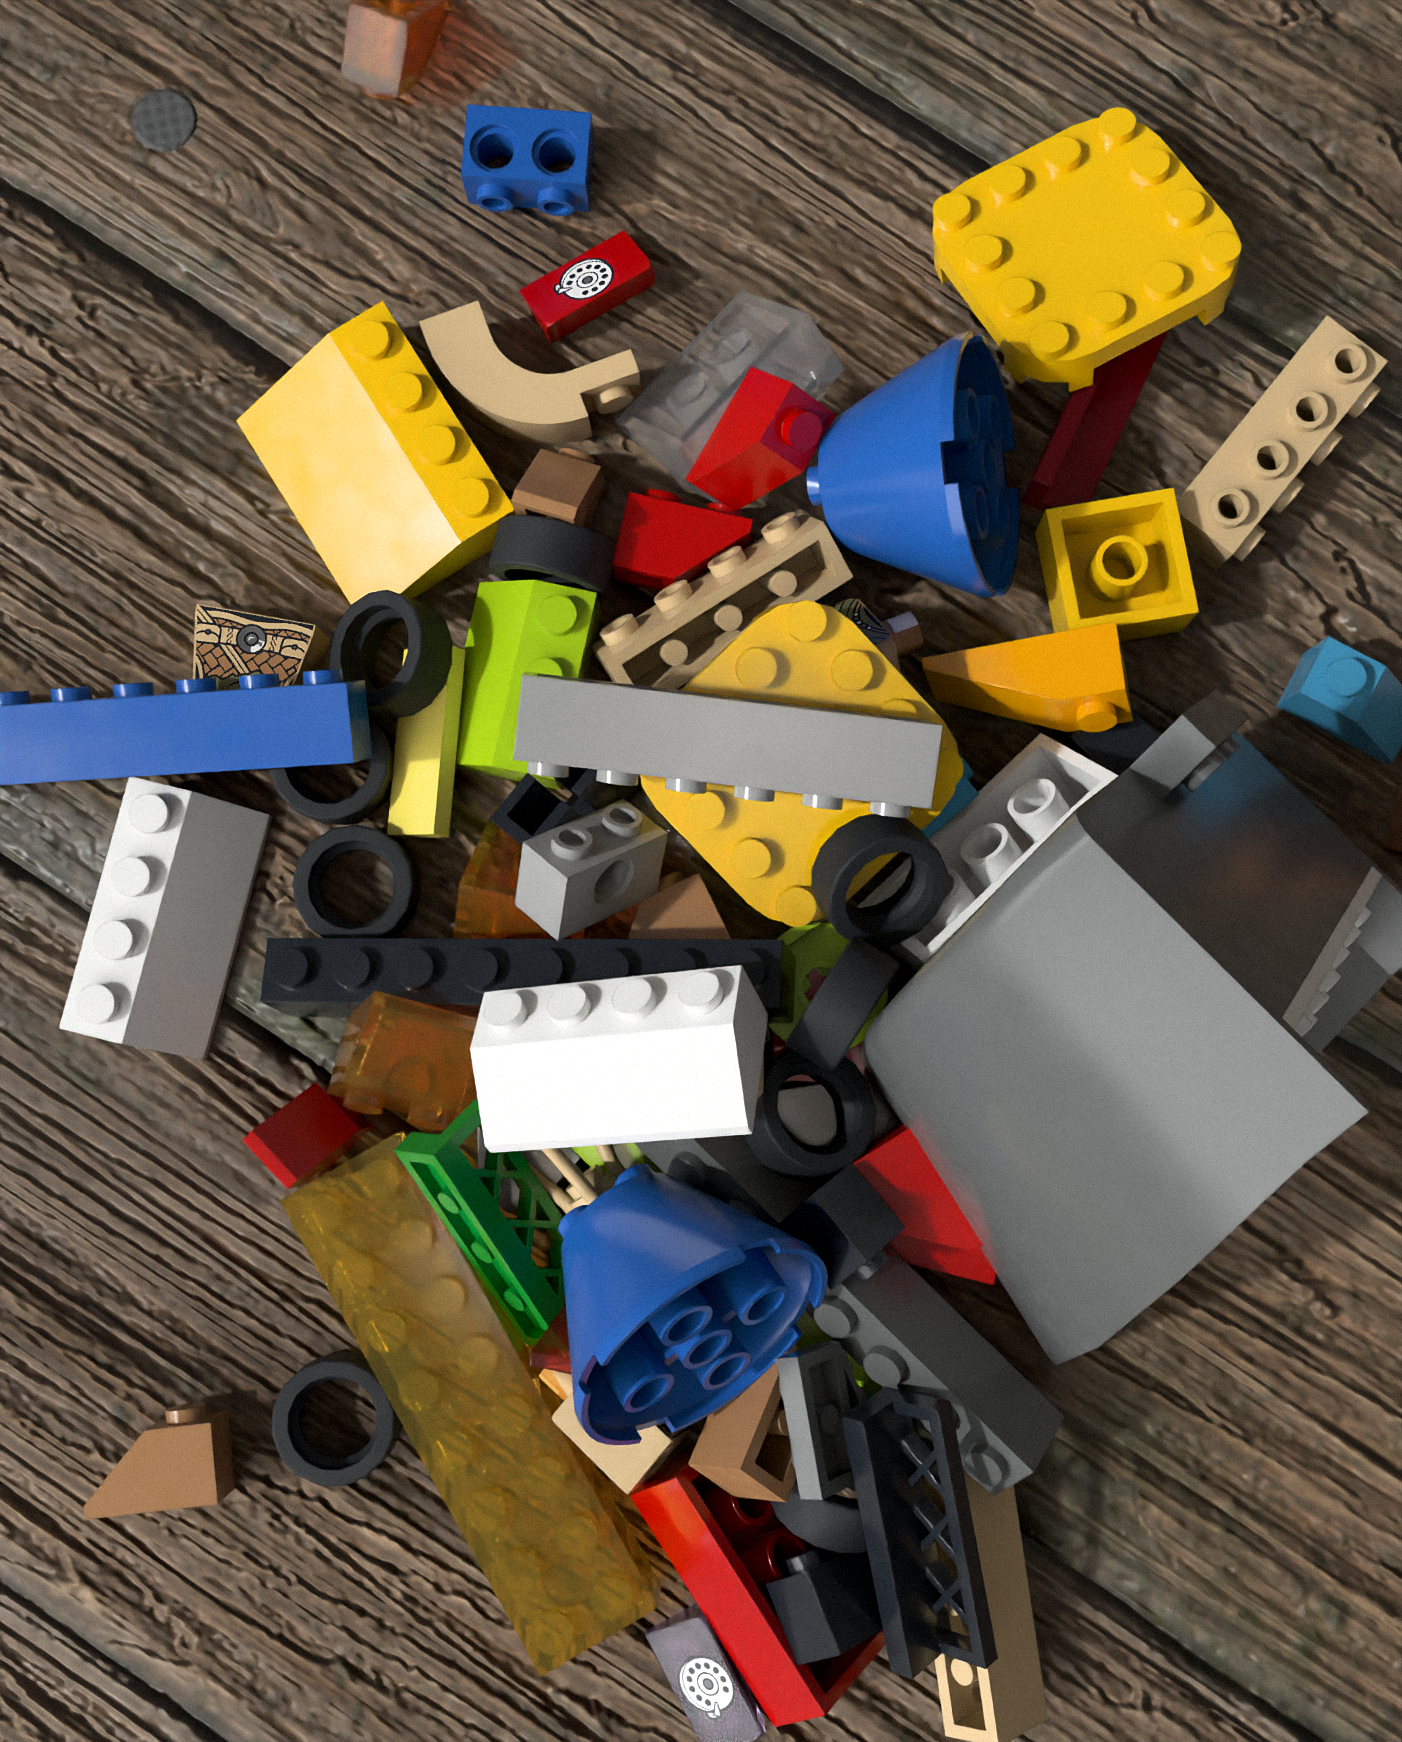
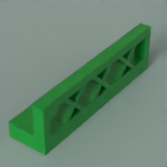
M474 1099L440 1135L411 1132L394 1151L524 1343L567 1353L569 1351L566 1308L563 1305L565 1290L561 1252L563 1237L558 1231V1226L563 1216L521 1151L490 1153L486 1148L484 1168H473L459 1146L478 1126L483 1132L478 1099ZM502 1178H512L520 1189L517 1218H506L499 1208ZM534 1228H545L551 1237L549 1267L537 1266L531 1257Z

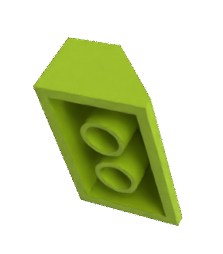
M539 580L479 583L464 648L466 651L455 768L519 782L527 774L528 761L513 760L522 674L524 672L587 678L592 656L590 646L595 642L602 611L596 592ZM530 774L544 787L557 790L562 789V785L553 777Z

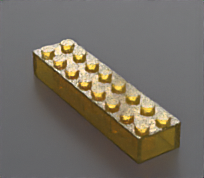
M408 1130L399 1132L280 1200V1203L533 1664L542 1677L658 1608L661 1583L593 1461L552 1420L553 1414L560 1407L561 1403L554 1391L539 1378L542 1369L528 1344L524 1343L394 1151L410 1134Z

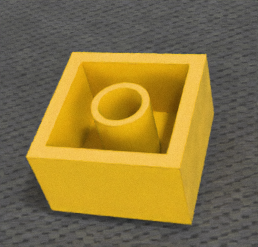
M1174 488L1045 510L1035 535L1054 633L1116 621L1120 641L1182 631L1199 613Z

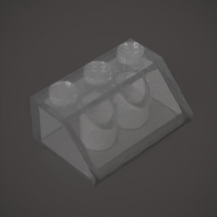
M740 291L615 422L685 488L718 503L719 501L685 479L751 366L794 383L817 401H820L825 396L829 385L845 369L808 313Z

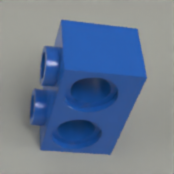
M467 104L461 178L469 204H477L482 209L492 212H506L513 207L538 208L543 213L552 216H567L574 211L590 212L595 151L591 112ZM496 157L511 159L502 168L491 169L485 166L491 159ZM556 161H567L573 164L568 170L561 173H553L546 170L550 164Z

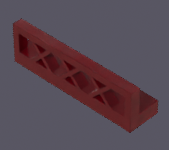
M1169 330L1094 368L1093 385L1070 393L1021 499L1022 503L1045 512L1046 509L1091 501Z

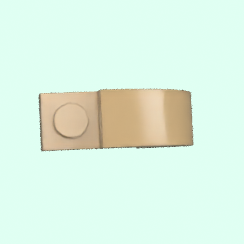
M478 300L419 321L439 374L454 399L481 424L515 440L537 444H564L591 438L593 435L588 413L596 410L601 414L616 412L628 406L633 401L634 396L642 394L640 373L631 349L564 373L541 374L515 365L502 354L493 341Z

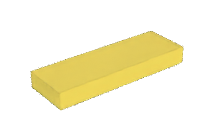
M452 647V665L447 680L433 702L413 716L398 718L387 835L399 838L449 837L466 651L464 649ZM404 649L403 664L407 656L408 649Z

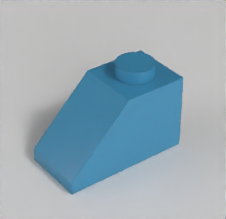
M1329 636L1304 652L1276 707L1387 765L1392 764L1402 746L1401 683L1387 666Z

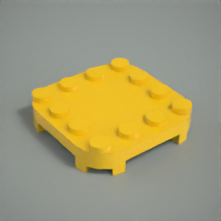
M1111 108L1104 111L1099 118L1073 125L964 181L950 193L940 196L933 204L934 221L932 236L934 264L942 285L948 281L952 282L1004 353V370L1020 384L1025 381L1027 376L1041 382L1068 383L1069 392L1093 385L1094 368L1195 315L1206 326L1224 312L1225 300L1236 282L1241 242L1231 220L1162 138L1144 124L1136 122L1135 115L1126 108Z
M810 600L773 605L754 617L753 621L681 689L682 691L930 720L943 725L931 809L911 806L910 817L906 818L921 831L941 813L954 795L956 785L963 775L964 765L958 754L957 742L944 720L851 620L831 606L818 604ZM640 775L642 787L655 808L746 903L767 918L781 921L791 927H801L811 921L820 920L825 917L811 890V870L820 847L839 827L859 816L873 814L869 812V801L843 799L841 810L822 809L802 805L801 793L775 791L773 802L753 801L734 797L733 785L707 783L705 794L685 793L665 789V777ZM899 852L881 855L865 864L853 877L846 893V902Z

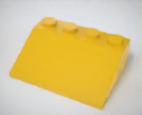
M383 300L328 333L236 420L350 604H353L370 592L390 590L412 599L491 551L499 521L506 516L516 515L512 503Z

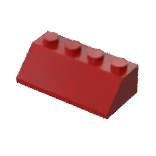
M696 1442L670 1459L634 1491L630 1497L774 1727L826 1716L886 1645L883 1630L839 1656L797 1665L765 1584L789 1572L785 1561L788 1557L814 1545L794 1535L777 1518L769 1500L734 1497L688 1465L697 1444Z

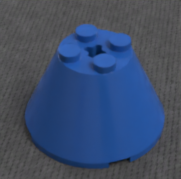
M973 331L961 332L835 417L832 424L820 438L818 466H811L807 470V491L812 505L823 506L826 527L839 550H847L988 599L994 596L1005 595L1008 592L1016 570L1020 537V487L1007 489L1004 451L1016 450L1008 397L995 354L982 334L973 336Z
M637 1164L626 1169L617 1178L614 1187L601 1194L589 1205H581L569 1211L562 1218L558 1226V1231L563 1237L561 1252L574 1410L578 1421L589 1437L597 1442L616 1446L640 1443L642 1440L638 1433L639 1430L665 1422L670 1431L674 1433L728 1404L755 1383L776 1363L777 1357L790 1351L802 1337L803 1333L796 1323L806 1310L809 1302L812 1303L814 1308H818L825 1297L828 1275L824 1262L816 1251L802 1240L669 1174L654 1173L647 1164Z

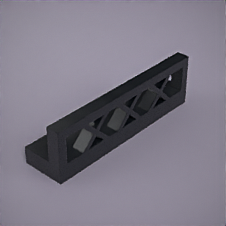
M885 1386L843 1415L842 1422L891 1672L913 1679L941 1654L987 1669L998 1659L951 1401ZM912 1417L929 1421L934 1445L933 1451L915 1433ZM925 1477L943 1497L946 1509L945 1516L926 1495L923 1480ZM936 1541L941 1544L955 1561L958 1574L957 1580L938 1558ZM948 1603L967 1625L969 1636L952 1631L947 1607Z

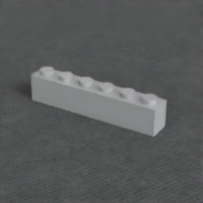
M524 672L522 674L513 760L528 761L527 773L540 776L565 778L569 776V767L571 766L596 769V780L609 784L636 786L638 784V775L665 777V789L678 792L705 794L707 783L733 785V796L746 800L773 802L775 791L801 793V804L805 806L841 810L843 799L870 802V813L909 818L911 806L931 809L943 725L930 720Z

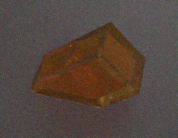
M352 0L349 3L340 78L361 85L362 92L368 96L382 100L399 98L421 82L451 10L453 0Z

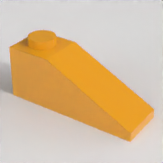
M1116 621L922 658L924 673L937 701L1064 732L1079 730L1101 732L1112 728L1116 724L1133 721L1124 654Z

